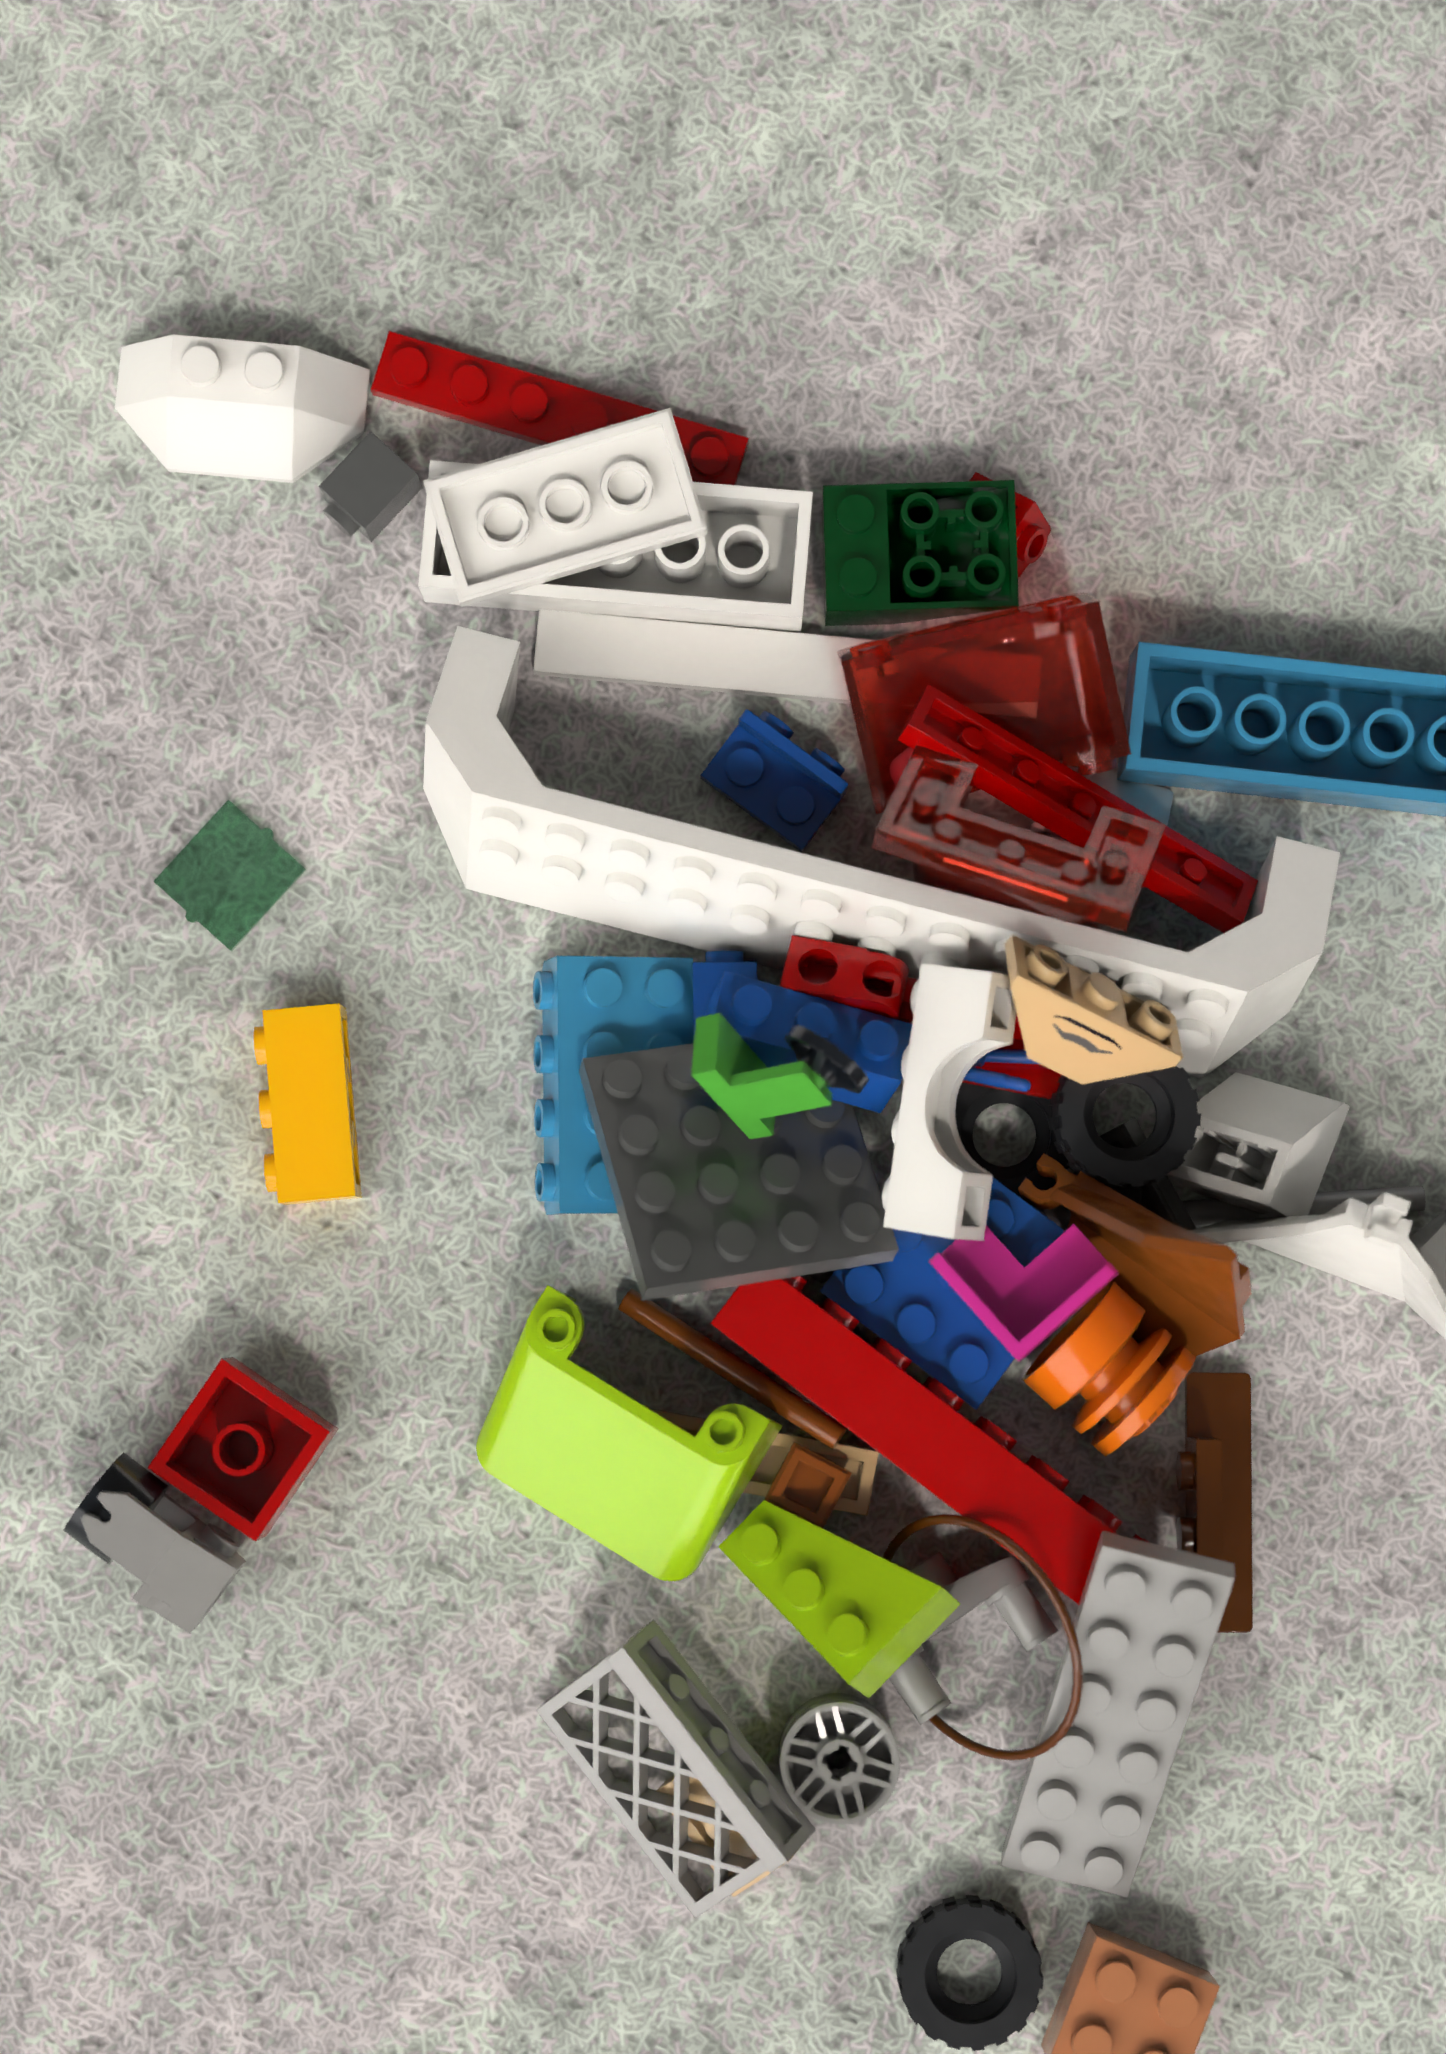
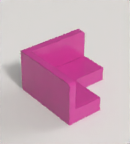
M1074 1224L1025 1268L987 1226L985 1228L984 1241L957 1239L942 1253L937 1252L928 1260L1018 1362H1021L1119 1274L1117 1269L1102 1256Z

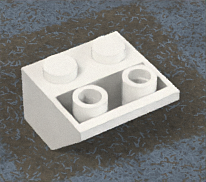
M1235 1072L1197 1101L1198 1114H1201V1123L1196 1128L1195 1133L1197 1141L1193 1150H1189L1184 1156L1186 1161L1178 1169L1172 1170L1166 1175L1197 1194L1270 1217L1306 1216L1309 1214L1350 1106L1344 1102Z

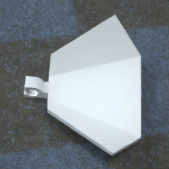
M1385 1192L1369 1205L1349 1198L1322 1215L1228 1220L1190 1230L1220 1243L1245 1241L1355 1284L1402 1300L1446 1340V1295L1433 1270L1408 1238L1413 1221L1400 1217L1401 1215H1407L1411 1203L1408 1200Z

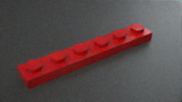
M392 331L388 333L371 386V392L374 396L541 446L657 412L654 409ZM673 415L693 482L736 485L749 444V438Z
M929 684L926 686L917 699L898 738L900 742L1222 933H1226L1243 923L1258 883L1257 879Z

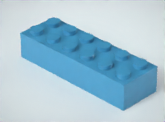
M1138 642L1129 656L1117 780L1446 817V675Z

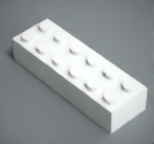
M430 460L428 479L478 464ZM693 482L707 526V535L467 606L539 612V609L801 633L813 492ZM426 496L418 587L425 602L460 605L429 499Z

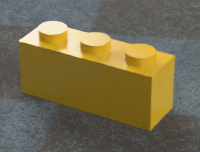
M337 1003L262 1010L264 1026L254 1027L253 1037L256 1062L258 1065L267 1064L269 1090L259 1091L261 1125L263 1129L272 1128L274 1153L264 1155V1176L267 1191L277 1192L278 1203L284 1205L362 1198L346 1008Z

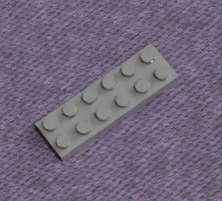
M1102 1531L1073 1622L1079 1642L1083 1667V1687L1078 1712L1066 1735L1053 1748L1030 1759L1004 1841L1001 1866L1128 1897L1235 1580L1233 1563ZM1068 1641L1035 1746L1048 1739L1057 1730L1068 1710L1073 1686V1668Z

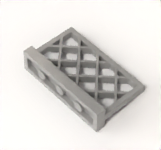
M652 1620L636 1632L624 1644L556 1693L536 1710L695 1918L767 1870L771 1873L788 1862L816 1831L808 1818L794 1803L781 1783L655 1620ZM614 1669L634 1695V1702L609 1696V1672ZM593 1684V1691L586 1690ZM571 1702L592 1708L593 1732L578 1728L562 1707ZM608 1713L634 1720L633 1743L608 1736ZM649 1724L660 1729L674 1747V1755L649 1748ZM608 1754L633 1761V1784L618 1780L608 1768ZM648 1765L674 1772V1796L648 1788ZM689 1777L700 1781L714 1799L715 1807L689 1800ZM648 1806L673 1813V1836L657 1832L648 1820ZM688 1818L715 1825L714 1848L688 1841ZM730 1830L740 1833L757 1855L756 1859H750L729 1852ZM688 1859L714 1866V1884L705 1893L688 1872ZM729 1871L735 1872L729 1876Z

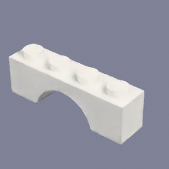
M921 963L919 979L914 984L911 993V1010L914 1016L910 1043L906 1047L901 1061V1073L904 1079L901 1106L892 1124V1140L895 1147L891 1175L887 1178L882 1192V1203L885 1209L883 1227L950 1239L984 1241L993 1175L979 1166L962 1145L956 1127L955 1107L959 1088L970 1068L987 1053L1012 1044L1017 1012L1009 975Z

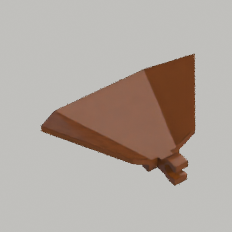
M1043 1153L1036 1163L1038 1174L1044 1178L1056 1180V1184L1051 1189L1040 1190L1033 1185L1032 1181L1025 1178L1018 1188L1020 1198L1042 1210L1053 1209L1060 1205L1070 1210L1071 1217L1067 1229L1074 1224L1102 1256L1119 1272L1112 1281L1145 1310L1139 1326L1132 1334V1337L1138 1344L1160 1328H1165L1172 1337L1157 1358V1361L1160 1362L1179 1346H1185L1196 1357L1242 1337L1245 1332L1243 1305L1252 1294L1250 1271L1247 1266L1238 1262L1237 1254L1228 1245L1172 1224L1080 1171L1078 1176L1064 1169L1057 1160Z

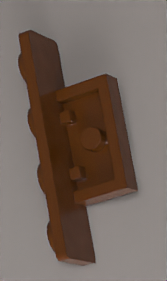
M1189 1372L1185 1376V1451H1178L1176 1460L1177 1487L1179 1491H1185L1186 1517H1178L1177 1550L1234 1564L1235 1580L1217 1633H1248L1253 1628L1251 1377L1243 1372Z

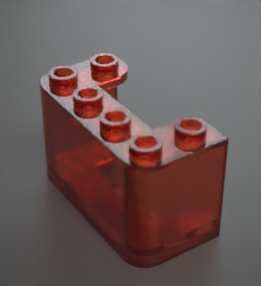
M1075 593L1020 605L1018 608L999 610L864 642L837 652L870 799L875 813L888 812L890 820L906 819L927 812L926 801L937 796L936 790L946 788L948 796H959L981 790L946 768H942L932 776L909 783L895 784L892 781L889 771L890 764L895 757L909 747L900 742L898 738L917 699L928 684L1055 760L1061 761L1063 765L1078 767L1079 775H1092L1112 770L1117 767L1116 758L1131 755L1099 600L1088 593Z

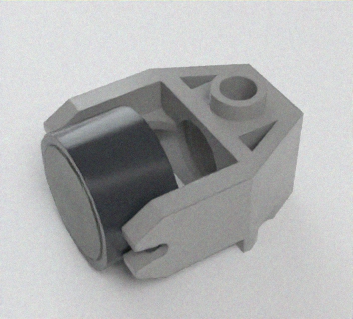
M122 1453L92 1487L63 1531L107 1564L114 1560L142 1581L143 1584L132 1597L133 1600L155 1611L184 1631L191 1633L201 1623L245 1564L246 1560L236 1552L240 1546L229 1534L213 1524L208 1523L206 1525L165 1494L169 1487L167 1484L127 1454Z

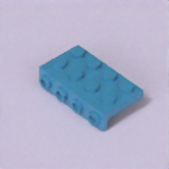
M555 956L544 961L542 971L535 973L533 1002L537 1010H542L543 1035H537L535 1038L533 1059L536 1073H543V1099H537L535 1104L534 1127L537 1137H544V1163H538L536 1167L535 1194L539 1202H544L547 1215L618 1214L579 1075V1068L583 1058L694 1043L693 958Z

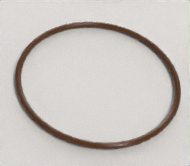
M952 1514L931 1515L912 1522L894 1537L882 1558L891 1562L900 1545L909 1536L922 1528L932 1525L951 1524L964 1526L993 1538L1016 1555L1029 1568L1047 1592L1063 1624L1068 1639L1073 1668L1072 1694L1063 1721L1048 1739L1031 1748L1023 1750L991 1748L960 1734L937 1714L928 1720L956 1743L983 1756L1010 1761L1033 1758L1047 1752L1066 1735L1072 1726L1080 1705L1083 1687L1082 1658L1077 1634L1072 1619L1057 1589L1038 1563L1021 1546L1007 1535L984 1522Z

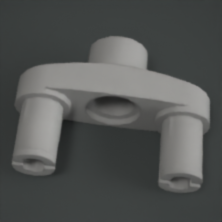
M940 1552L910 1570V1572L943 1587L961 1603L924 1642L983 1602L988 1607L994 1603L1026 1652L1058 1631L1026 1584L1030 1577L1015 1556L992 1563L959 1580ZM922 1646L889 1677L920 1725L952 1704L919 1653L924 1650Z

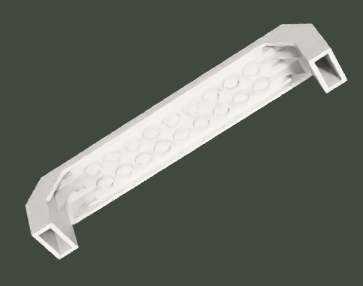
M457 626L426 719L423 789L465 888L705 951H742L744 961L757 962L759 965L782 971L784 970L791 937L794 935L867 948V951L893 956L908 965L910 970L908 977L919 979L921 963L1009 975L1005 943L1014 935L1034 946L1044 945L1051 948L1064 961L1089 974L1096 972L1105 975L1119 989L1143 1001L1154 1000L1166 1007L1176 1018L1183 1059L1177 1066L1179 1068L1183 1067L1189 1076L1201 1079L1290 1012L1323 953L1340 852L1277 836L1256 877L1258 883L1243 923L1189 952H1184L543 787L508 734L516 701L520 642Z

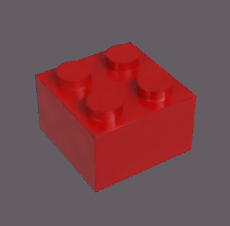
M234 1357L222 1358L148 1466V1469L256 1542L266 1537L339 1428Z

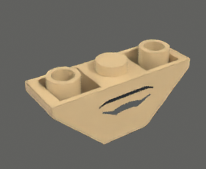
M1014 935L1005 943L1010 986L1027 1058L1080 1084L1175 1067L1183 1059L1176 1018L1162 1004L1154 1000L1143 1001L1119 989L1111 979L1103 974L1096 972L1087 973L1064 961L1057 952L1047 946H1034Z

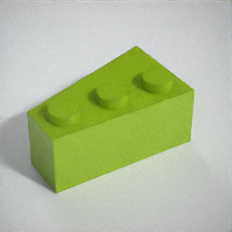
M765 1500L718 1546L849 1685L868 1698L884 1684L961 1604L943 1587Z

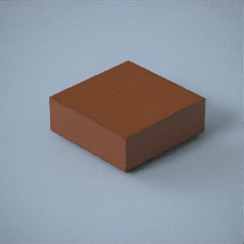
M793 1442L764 1500L823 1529L852 1472Z

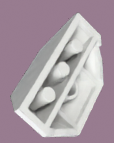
M172 334L121 347L115 409L169 472L294 483L328 460L346 444L354 442L365 433L371 371L370 369L297 345Z

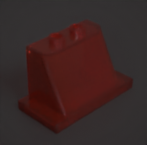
M919 745L915 746L875 829L873 849L912 861L913 878L916 883L1098 930H1103L1104 925L1126 932L1160 847L1166 825L1103 805L1085 848L963 809L974 785L978 764Z

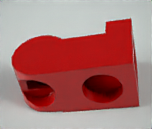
M792 935L780 987L898 1020L910 970L908 965L902 960L883 953L867 951V948Z

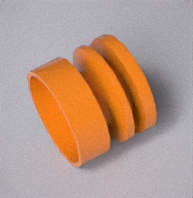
M1113 1281L1100 1290L1075 1314L1038 1355L1022 1378L1054 1410L1070 1401L1079 1393L1086 1401L1080 1408L1072 1427L1080 1434L1089 1430L1100 1419L1105 1417L1106 1421L1091 1442L1105 1457L1118 1449L1127 1440L1140 1435L1163 1413L1177 1395L1180 1383L1196 1360V1357L1185 1346H1179L1162 1361H1157V1358L1172 1337L1165 1328H1160L1138 1344L1131 1336L1139 1326L1145 1310Z

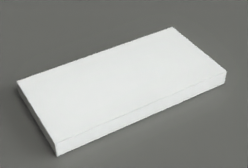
M671 408L423 480L461 607L707 535V526Z

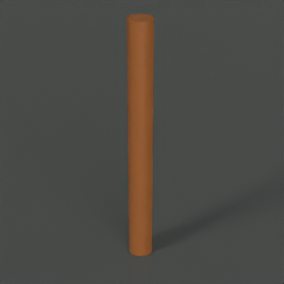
M633 1288L627 1292L621 1301L618 1310L829 1448L834 1449L847 1429L845 1426L653 1301H642L640 1293Z

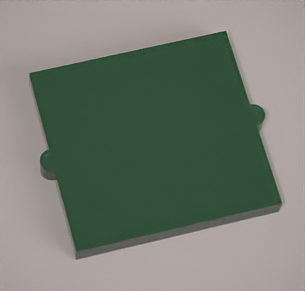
M227 800L154 882L187 911L185 916L187 921L190 923L199 922L232 952L306 869L273 840L274 832L270 828L260 829L233 803Z

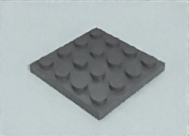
M694 1043L582 1059L579 1075L642 1301L894 1260L899 1248L893 1229L883 1227L885 1209L882 1203V1195L853 1105L832 1100V1105L775 1116L774 1135L750 1140L691 1075Z

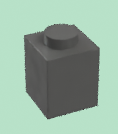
M370 431L319 485V488L325 500L329 503L323 510L324 514L347 536L352 537L358 530L372 542L422 489L418 474Z

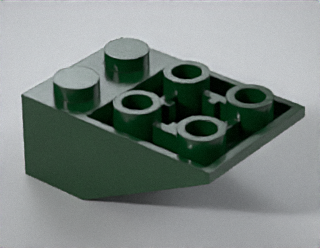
M1014 480L823 485L821 505L825 626L891 625L1019 607Z

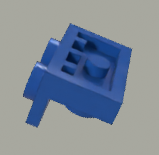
M746 709L738 719V726L702 772L700 778L802 853L847 793L849 784L841 778L845 769L825 752L814 748L809 755L789 739L794 732L773 714L763 711L758 717Z

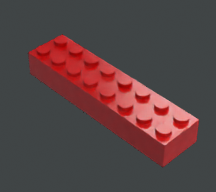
M801 1276L739 1285L711 1321V1325L961 1516L984 1522L1010 1537L1038 1563L1059 1591L1079 1605L1101 1533L1105 1531L1117 1534V1529L1123 1523L1119 1518L1084 1494L1077 1503L1064 1494L1063 1491L1070 1481L1041 1459H1037L1033 1455H1031L1026 1463L1018 1459L1010 1452L1017 1443L1014 1438L981 1415L973 1424L959 1414L957 1411L965 1401L930 1376L923 1385L917 1382L905 1372L912 1361L882 1338L877 1337L870 1346L852 1331L860 1321L830 1298H826L819 1307L803 1295L800 1291L807 1281ZM1137 1534L1132 1537L1133 1539L1149 1542ZM997 1542L999 1545H1001L1003 1548H1005L1008 1552H1010L1012 1555H1014V1554H1013L1010 1550H1008L1005 1546H1003L1002 1544H1000L999 1542Z

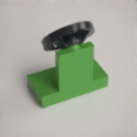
M721 1013L696 1018L691 1075L750 1140L774 1135L775 1116L832 1105L833 1094L827 1087L846 1089L857 1094L861 1093L869 1082L867 1075L843 1051L805 1027L793 1025L785 1036V1041L795 1052L798 1062L768 1068Z

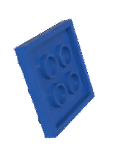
M993 1178L986 1226L1025 1268L1060 1237L1065 1230ZM893 1229L899 1248L893 1261L834 1271L820 1290L821 1293L854 1316L863 1325L976 1410H978L1015 1360L1013 1355L928 1261L937 1252L942 1253L957 1239Z

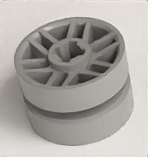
M829 1693L814 1697L795 1710L786 1722L780 1737L779 1764L787 1793L802 1811L817 1820L832 1824H848L863 1820L877 1812L888 1801L896 1787L900 1771V1755L896 1740L888 1722L879 1710L860 1697L845 1693ZM839 1746L847 1748L851 1756L850 1761L847 1760L844 1764L839 1765L838 1769L830 1767L826 1755H830L838 1750Z

